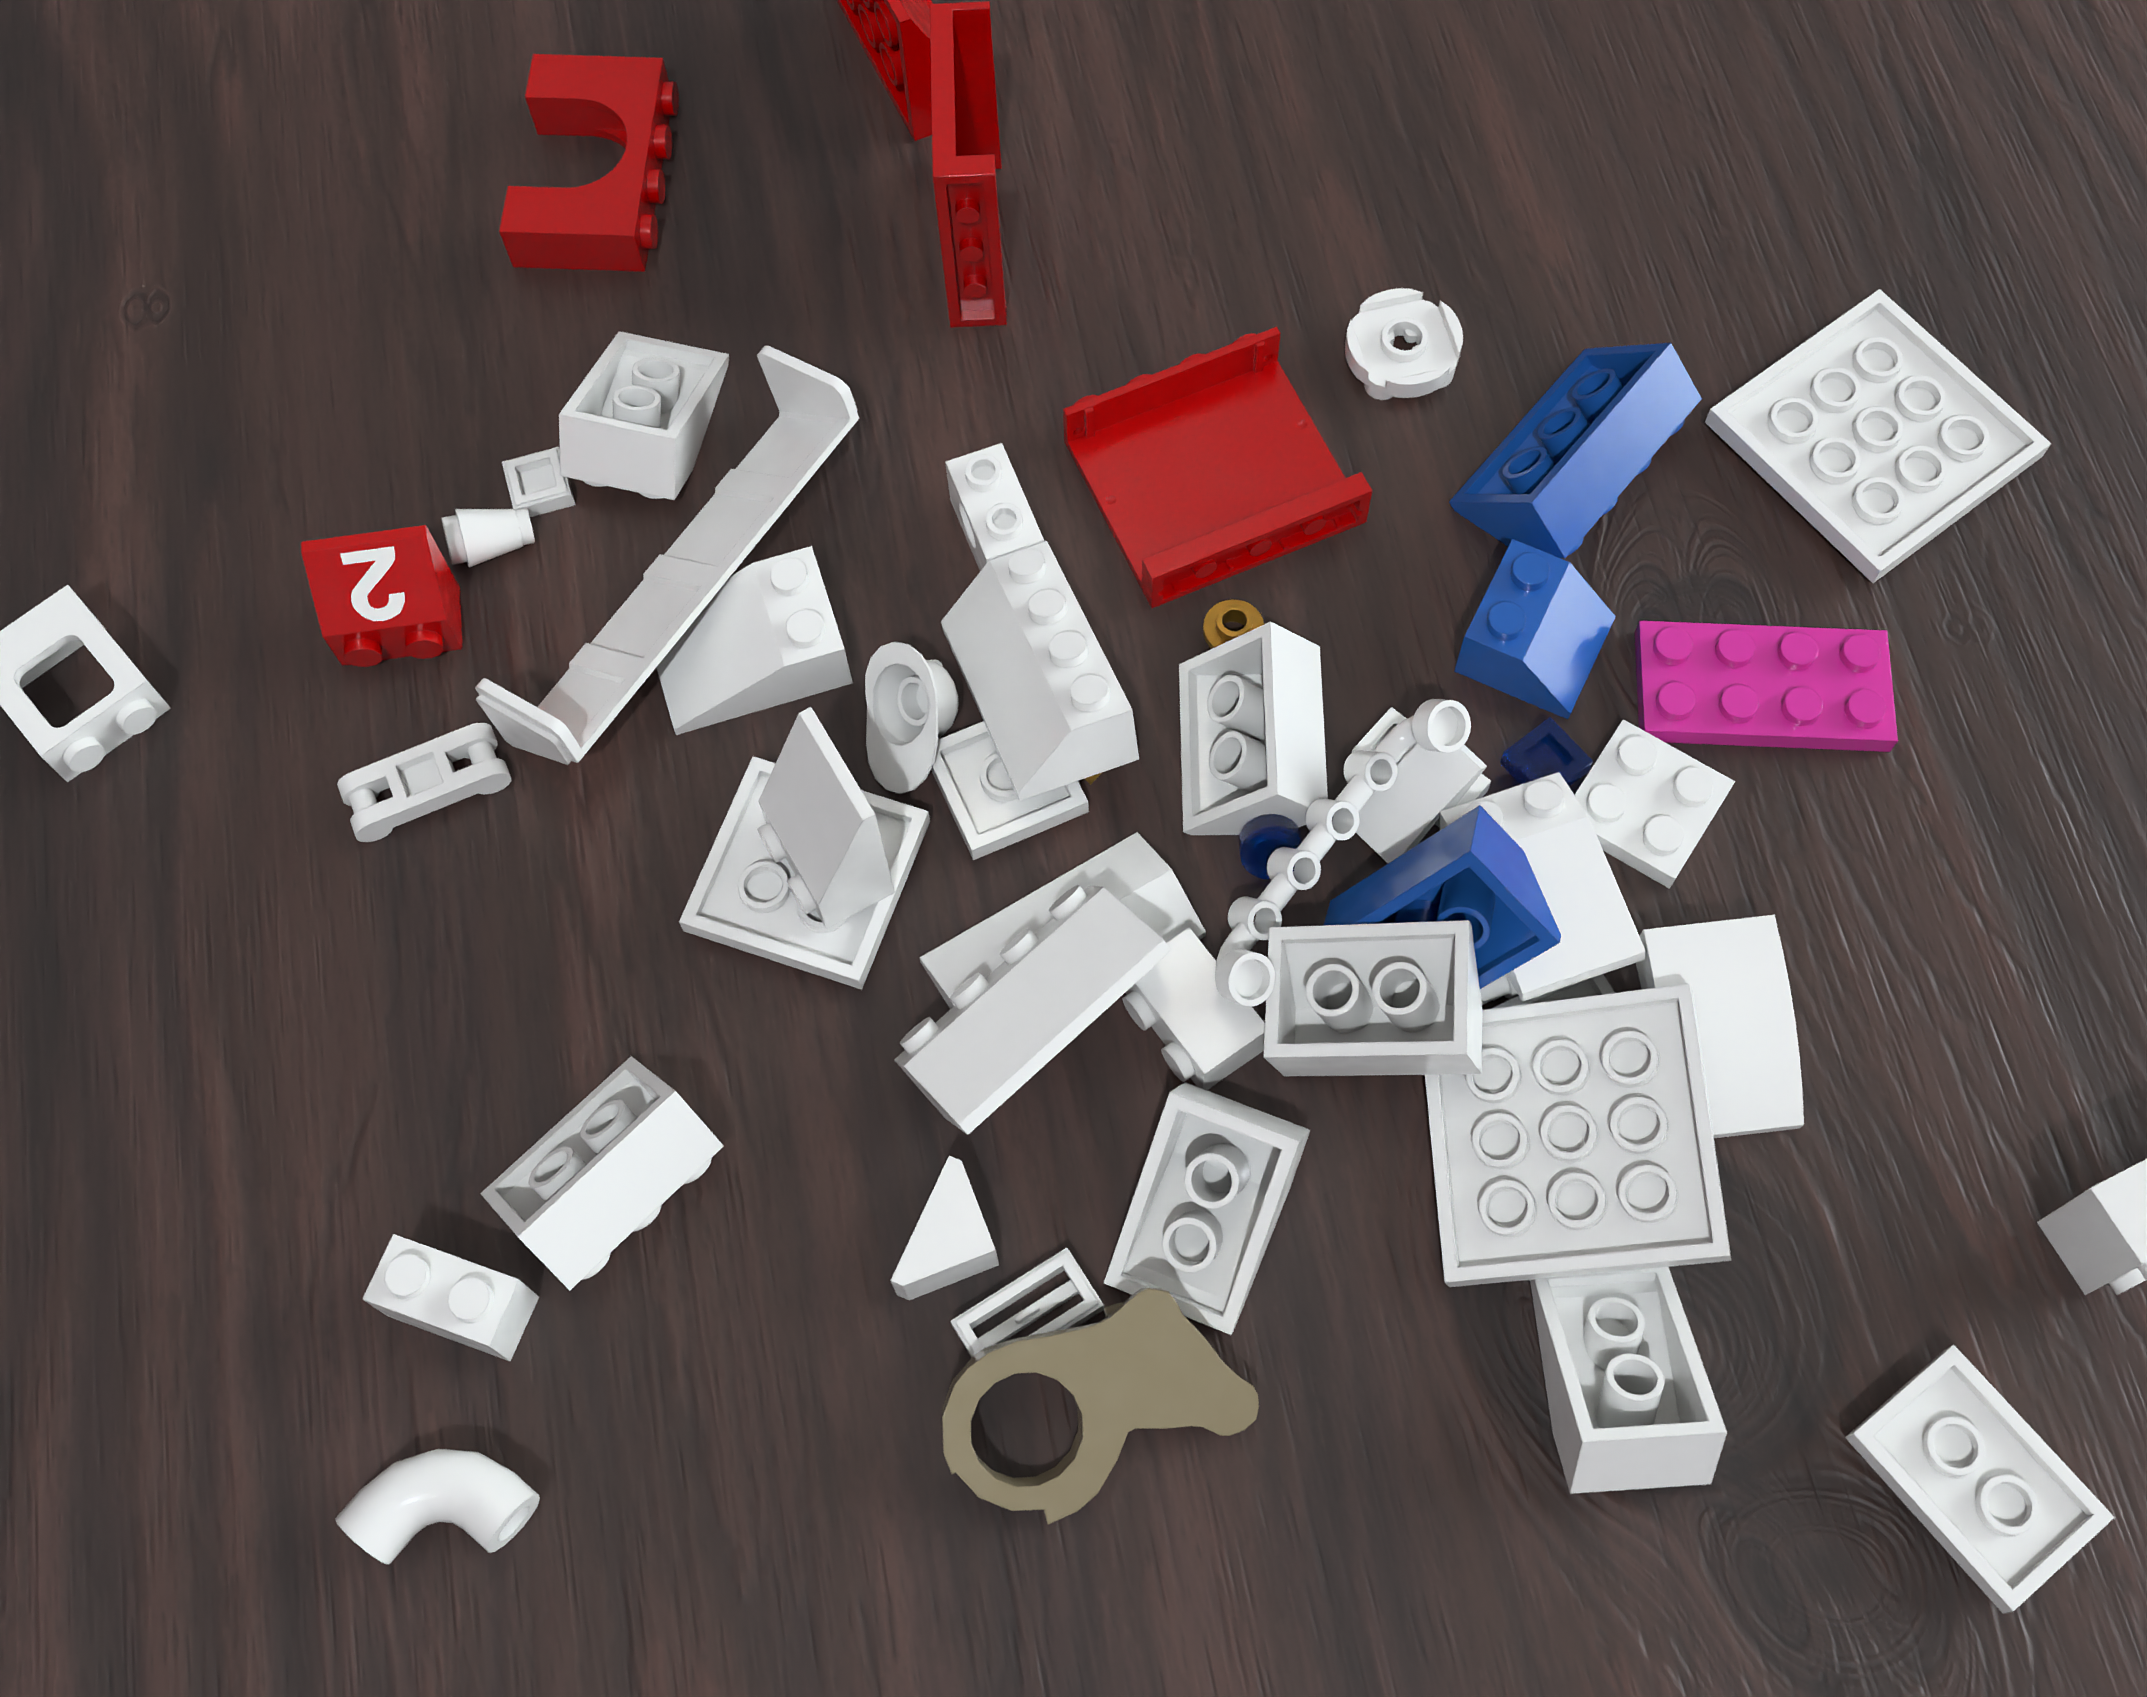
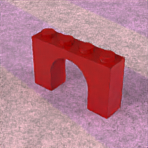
M533 54L525 99L537 134L606 138L623 146L625 152L613 170L599 180L586 185L568 188L507 187L499 233L512 266L519 268L645 272L649 249H656L658 243V222L654 213L656 204H663L665 199V177L662 163L663 159H670L672 154V133L669 126V118L678 114L679 92L677 83L669 81L663 58Z

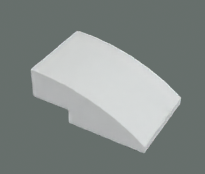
M1775 915L1644 929L1639 937L1646 951L1645 960L1636 962L1641 989L1691 983L1714 1138L1801 1128L1804 1125L1798 1038L1790 984Z

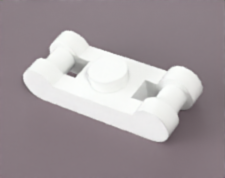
M474 723L352 771L340 778L337 786L343 803L352 806L354 815L351 817L350 823L356 839L360 842L380 840L390 834L396 826L475 794H492L506 788L511 782V776L505 761L497 758L494 752L498 744L492 727L487 723ZM463 758L471 760V766L455 772L453 762ZM390 788L393 797L377 803L376 797H378L380 791Z

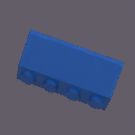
M1672 343L1584 349L1453 496L1449 503L1454 511L1508 547L1511 540L1514 539L1558 558H1566L1581 546L1583 537L1602 515L1616 505L1617 497L1636 475L1643 472L1650 465L1653 455L1670 436L1682 428L1685 422L1684 419L1702 399Z

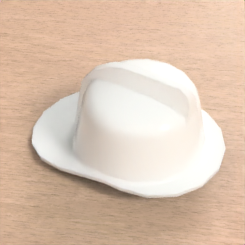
M891 642L880 646L870 658L865 674L867 702L866 747L868 763L875 779L886 790L902 794L915 790L927 778L935 762L938 739L946 733L955 721L958 712V694L954 681L947 670L943 668L940 661L924 659L923 655L909 644Z

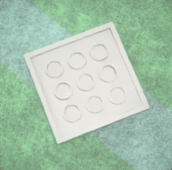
M1880 289L1710 409L1705 423L1872 583L1876 582L2043 457L2051 445L2043 435Z
M1691 983L1482 1010V1074L1425 1075L1444 1282L1449 1287L1731 1261Z

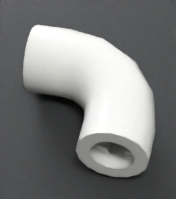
M435 1449L394 1462L364 1486L335 1520L339 1527L356 1544L377 1560L389 1565L419 1531L427 1525L436 1522L455 1524L465 1530L489 1553L495 1552L508 1543L523 1528L537 1508L540 1497L513 1471L479 1452Z

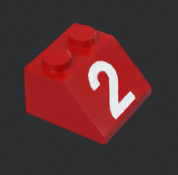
M426 525L301 542V554L322 637L342 666L370 667L379 664L382 660L410 656L428 659L437 657L442 652L463 649L460 586Z

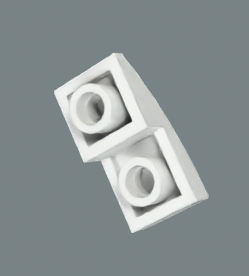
M1417 743L1397 764V778L1394 784L1388 790L1374 791L1358 812L1359 826L1356 833L1387 863H1390L1419 844L1440 817V811L1455 807L1486 769L1487 765L1465 745L1457 751L1446 753L1426 750Z

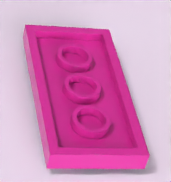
M1639 621L1634 635L1639 728L1665 743L1890 752L1898 742L1887 630Z

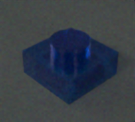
M1551 717L1504 751L1500 764L1520 785L1560 772L1568 786H1571L1589 772L1593 760Z

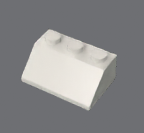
M1268 622L1179 664L1183 832L1189 835L1283 834L1306 825V812L1312 802L1321 798L1328 799L1320 646L1272 622Z
M1469 920L1269 927L1268 959L1275 970V985L1272 993L1266 999L1264 1058L1283 1076L1482 1074V1002L1472 926Z
M631 1056L480 1194L518 1238L571 1290L581 1280L588 1279L597 1274L609 1260L610 1253L633 1231L641 1230L649 1225L659 1214L661 1205L683 1184L690 1183L699 1178L707 1170L711 1163V1158L723 1147V1144L673 1088Z

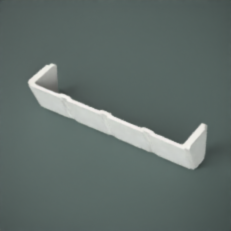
M766 345L762 348L757 357L778 406L779 417L737 468L730 469L715 487V494L664 555L660 554L645 571L643 581L590 644L585 643L570 661L568 671L539 706L536 707L485 678L475 687L479 693L476 701L507 743L513 747L566 765L571 761L578 763L858 421L857 407L850 388L841 379L773 347Z

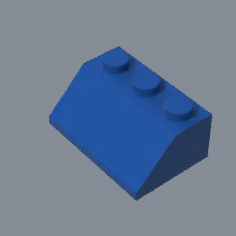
M1481 805L1330 900L1323 924L1324 926L1469 920L1472 926L1480 989L1556 946L1561 940V933L1524 850Z

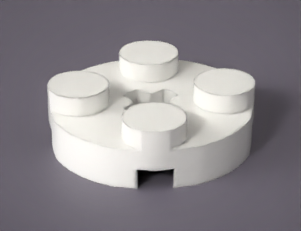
M1407 288L1379 292L1369 297L1360 305L1359 313L1350 320L1347 328L1345 356L1352 373L1364 383L1367 394L1379 400H1387L1392 397L1413 398L1446 387L1452 381L1463 345V332L1457 316L1449 306L1440 301L1439 307H1437L1432 302L1422 300L1423 292ZM1396 336H1403L1407 343L1416 342L1418 344L1412 350H1399L1393 347Z

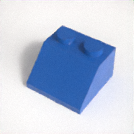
M1512 539L1464 636L1454 672L1565 719H1569L1616 616L1570 562Z

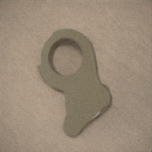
M1141 1288L1124 1303L1120 1302L1104 1306L1105 1319L1100 1322L1012 1339L986 1347L975 1354L952 1380L941 1409L943 1454L951 1474L953 1475L956 1472L979 1498L1010 1511L1043 1510L1047 1524H1050L1077 1512L1098 1494L1119 1458L1128 1432L1134 1429H1167L1195 1426L1204 1427L1220 1436H1230L1244 1431L1256 1420L1259 1408L1258 1393L1254 1386L1239 1377L1221 1360L1205 1337L1183 1315L1176 1300L1168 1291L1158 1288ZM1018 1373H1039L1058 1380L1071 1392L1078 1409V1431L1070 1451L1054 1468L1035 1477L1012 1478L993 1471L976 1455L971 1443V1419L979 1399L994 1383Z

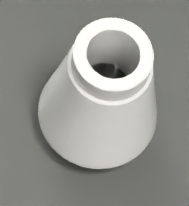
M527 508L518 510L455 509L456 515L441 518L452 565L467 562L468 568L519 549L523 545L535 543Z

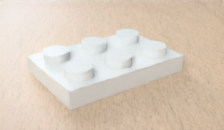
M1955 1345L1942 1351L1845 1437L2003 1614L2016 1610L2115 1518Z

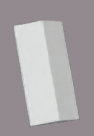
M1136 832L919 958L926 972L951 1009L955 1004L950 1000V997L965 981L977 973H981L984 978L990 975L1005 961L999 955L1002 949L1026 929H1031L1036 934L1054 918L1049 912V908L1053 903L1076 885H1079L1083 891L1088 886L1105 887L1164 939L1166 943L1189 927L1199 940L1206 936V931L1173 870L1142 836Z

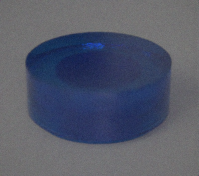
M1266 814L1252 819L1243 827L1239 835L1240 859L1244 868L1258 878L1271 880L1267 873V862L1270 855L1281 847L1297 849L1303 841L1301 831L1294 821L1283 815Z

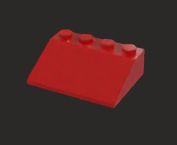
M837 0L914 141L932 135L930 4H932V1Z

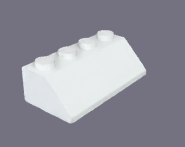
M1045 541L989 560L943 618L941 624L1019 801L1139 760L1133 710L1048 542Z
M1076 885L1064 893L1049 908V912L1054 918L1036 934L1031 929H1026L1017 935L1000 952L999 955L1005 961L986 978L981 973H977L969 978L951 995L950 1000L955 1004L953 1008L936 1023L931 1017L924 1019L900 1041V1045L905 1050L894 1061L943 1117L967 1135L1172 951L1164 939L1105 887L1088 886L1083 891L1079 885Z

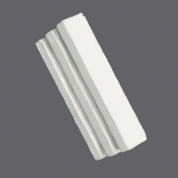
M1065 1248L950 1322L972 1358L984 1348L1007 1340L1077 1294H1080L1084 1301L1030 1335L1078 1327L1103 1311L1104 1304L1068 1248ZM1061 1272H1066L1070 1279L1068 1282L981 1337H976L972 1330L973 1328Z

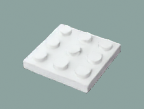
M753 756L679 923L684 932L862 990L929 826V812L861 790L876 815L895 893L826 929L816 910L806 915L803 913L787 883L788 879L795 876L786 858L776 863L773 861L757 831V828L766 824L758 800L776 763Z

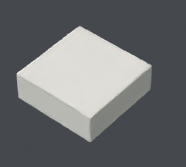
M559 447L502 462L513 509L527 508L529 517L576 505L569 478L560 476Z

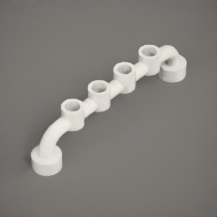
M1444 699L1427 700L1418 707L1414 716L1405 719L1395 726L1382 739L1373 752L1358 750L1348 756L1344 764V777L1348 784L1335 800L1321 798L1311 803L1305 817L1306 825L1310 832L1297 849L1281 847L1270 855L1267 862V873L1271 882L1258 899L1244 896L1232 903L1228 912V922L1232 932L1221 946L1216 960L1215 983L1222 997L1228 1001L1250 1007L1263 1003L1270 996L1275 985L1274 967L1266 956L1250 950L1258 940H1269V927H1281V911L1296 891L1310 889L1317 883L1321 873V859L1336 840H1347L1356 833L1359 826L1358 812L1374 791L1388 790L1394 784L1397 778L1396 763L1411 746L1418 743L1422 748L1429 751L1450 753L1457 751L1466 743L1471 730V720L1468 711L1461 703Z

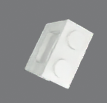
M66 585L0 631V706L38 754L67 782L81 772H86L97 766L105 755L133 735L142 733L150 728L158 717L171 709L69 585ZM85 645L113 679L114 689L109 695L67 725L54 728L48 723L22 688Z

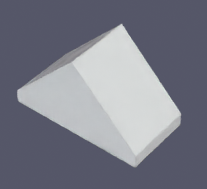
M952 1156L948 1157L890 1280L896 1294L907 1300H912L999 1266L996 1249L963 1163Z

